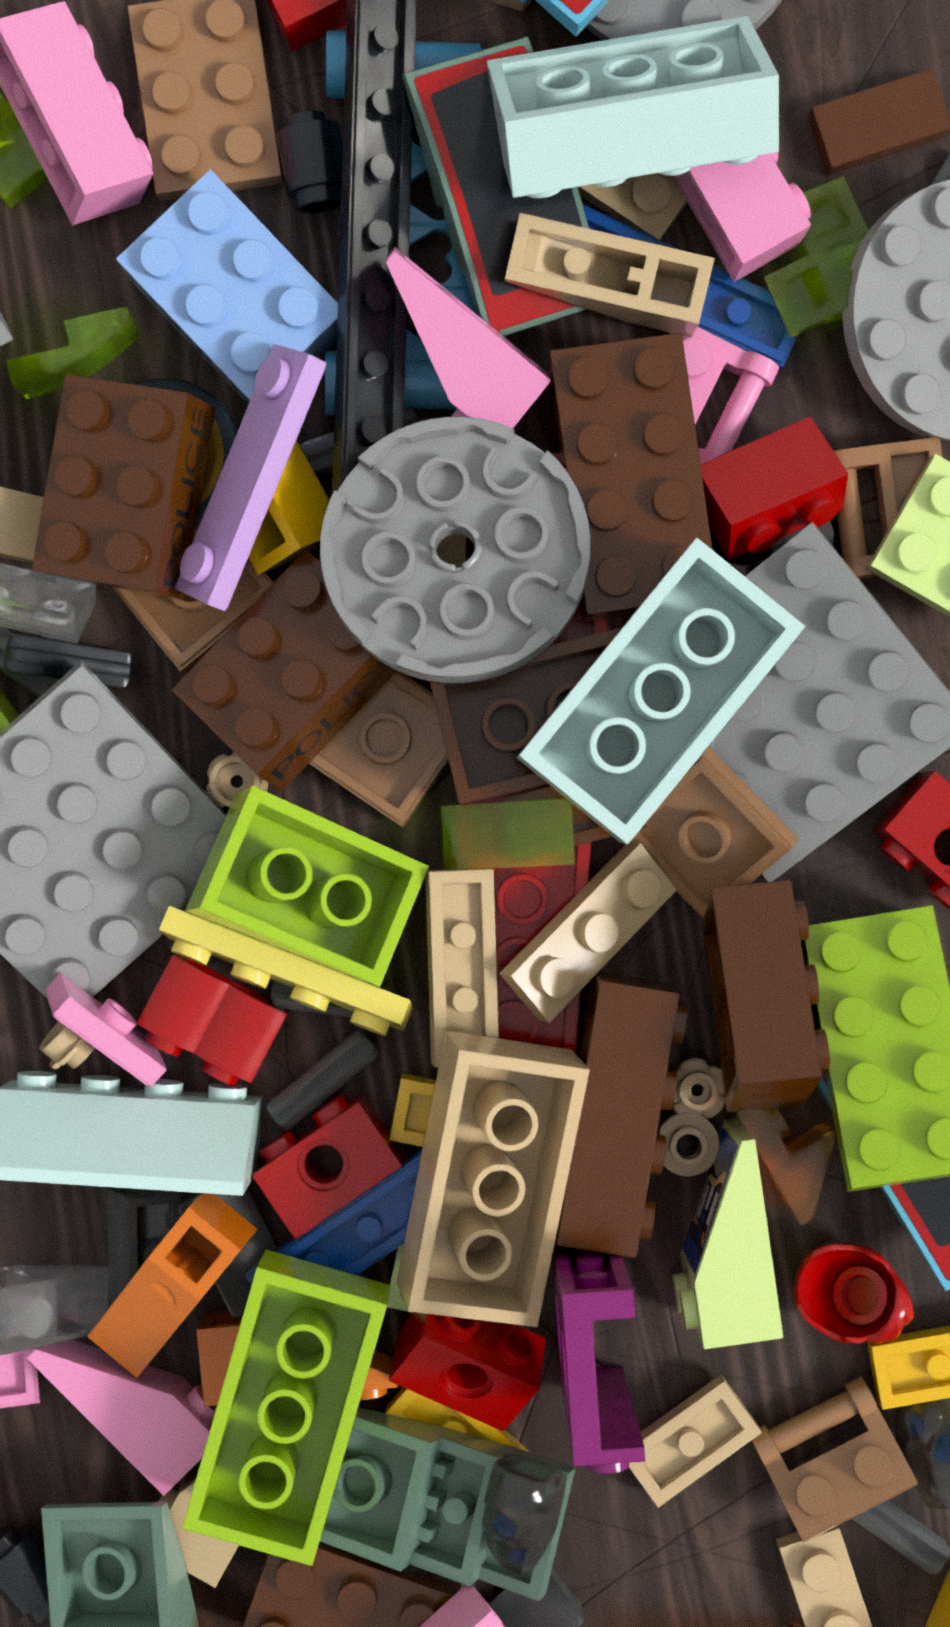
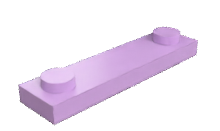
M277 344L272 345L268 358L264 360L257 371L255 390L193 543L186 549L181 559L180 575L174 587L175 589L220 610L226 611V608H228L325 371L326 362L305 352Z

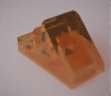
M777 1107L733 1112L736 1118L755 1138L758 1157L790 1213L801 1226L812 1220L835 1142V1129L827 1122H822L784 1144L782 1139L789 1136L791 1131Z

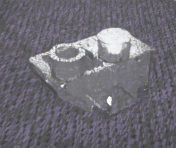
M32 1265L0 1268V1355L88 1336L111 1306V1267L105 1265Z

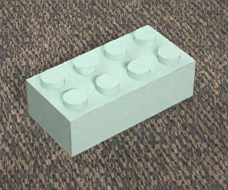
M696 538L516 758L616 840L623 844H629L806 626L700 539Z

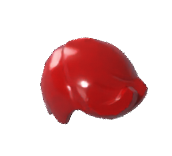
M829 1242L811 1249L804 1257L803 1263L800 1264L794 1286L797 1309L803 1319L812 1327L838 1343L854 1345L865 1341L875 1344L884 1343L886 1340L893 1341L901 1334L904 1325H908L914 1318L913 1304L903 1281L897 1276L890 1263L871 1247L851 1242Z

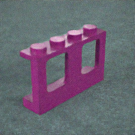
M555 1239L552 1264L560 1379L574 1467L587 1466V1469L594 1473H618L628 1469L629 1463L646 1462L645 1447L623 1366L596 1368L592 1321L635 1318L634 1289L622 1256L558 1246Z

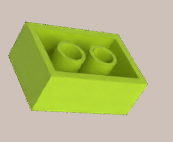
M252 785L236 792L185 911L355 979L380 987L429 866Z

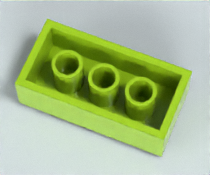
M933 905L809 925V939L801 941L804 965L814 964L818 976L819 1003L813 1004L812 1008L816 1029H824L828 1039L830 1067L828 1070H824L847 1192L949 1177L950 986Z
M265 1249L256 1268L182 1529L313 1566L388 1305L391 1285Z

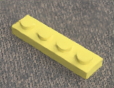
M172 906L168 907L159 928L168 939L174 941L171 952L183 958L207 966L210 956L234 965L230 973L233 977L266 989L270 979L293 988L290 999L321 1012H326L329 1003L353 1012L350 1019L351 1023L382 1036H386L389 1026L404 1032L414 1009L411 1000Z

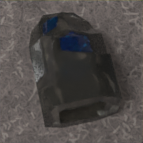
M943 1400L898 1407L895 1415L896 1442L918 1481L916 1487L928 1509H950V1407Z
M507 1453L493 1464L484 1498L486 1506L482 1527L486 1535L487 1546L494 1559L502 1567L521 1574L538 1564L556 1531L565 1495L566 1475L553 1466L527 1457Z

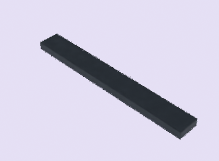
M347 0L332 494L334 490H339L345 478L359 463L358 457L383 437L403 428L407 308L386 264V259L395 247L409 258L413 115L402 74L413 71L415 68L417 0Z

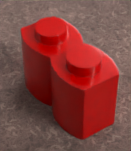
M173 954L136 1024L148 1030L145 1041L155 1048L177 1057L182 1049L192 1052L205 1060L201 1068L205 1073L223 1083L236 1086L239 1078L249 1083L253 1081L290 1010L282 1009L278 1006L275 1008L271 1005L269 998L234 982L208 966Z

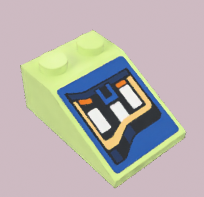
M737 1118L724 1120L719 1135V1150L714 1163L707 1171L680 1252L683 1273L672 1274L678 1313H682L685 1330L695 1329L704 1349L784 1338L756 1140Z

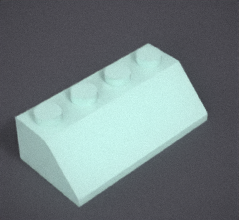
M748 16L487 60L503 163L513 198L521 196L547 198L556 195L562 189L591 184L598 187H611L623 183L627 178L655 173L675 176L686 173L695 166L719 162L745 164L753 161L759 155L779 152V74Z
M21 1071L17 1073V1080H11L0 1086V1180L243 1196L253 1180L252 1173L258 1165L262 1096L247 1095V1086L236 1084V1086H231L226 1083L209 1084L208 1093L183 1091L184 1082L170 1079H158L153 1086L148 1084L147 1086L145 1085V1088L120 1087V1078L115 1076L85 1075L81 1077V1084L56 1083L57 1074L53 1072Z

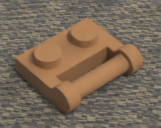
M931 437L834 451L848 473L843 511L837 513L841 553L843 560L859 579L877 575L866 569L873 555H867L856 471L874 468L881 528L884 538L929 458L935 454L942 457L941 442L938 438Z
M861 1375L844 1384L846 1391L769 1430L765 1424L760 1426L759 1428L762 1433L752 1440L803 1543L918 1485L917 1479ZM857 1414L860 1415L868 1430L867 1432L791 1471L788 1470L781 1453Z

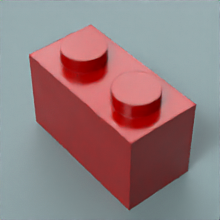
M811 416L700 464L709 529L728 560L747 552L759 553L772 547L781 537L802 529L812 522L817 527L822 526L833 519L838 512L843 511L848 473Z

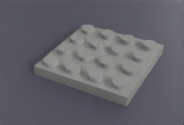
M814 522L810 523L745 576L806 627L709 745L727 766L799 838L790 851L762 873L767 882H773L950 748L949 689Z
M82 661L76 664L0 732V954L46 998L47 993L45 989L60 972L92 997L95 996L163 935L159 928L169 906L186 912V907L227 815Z

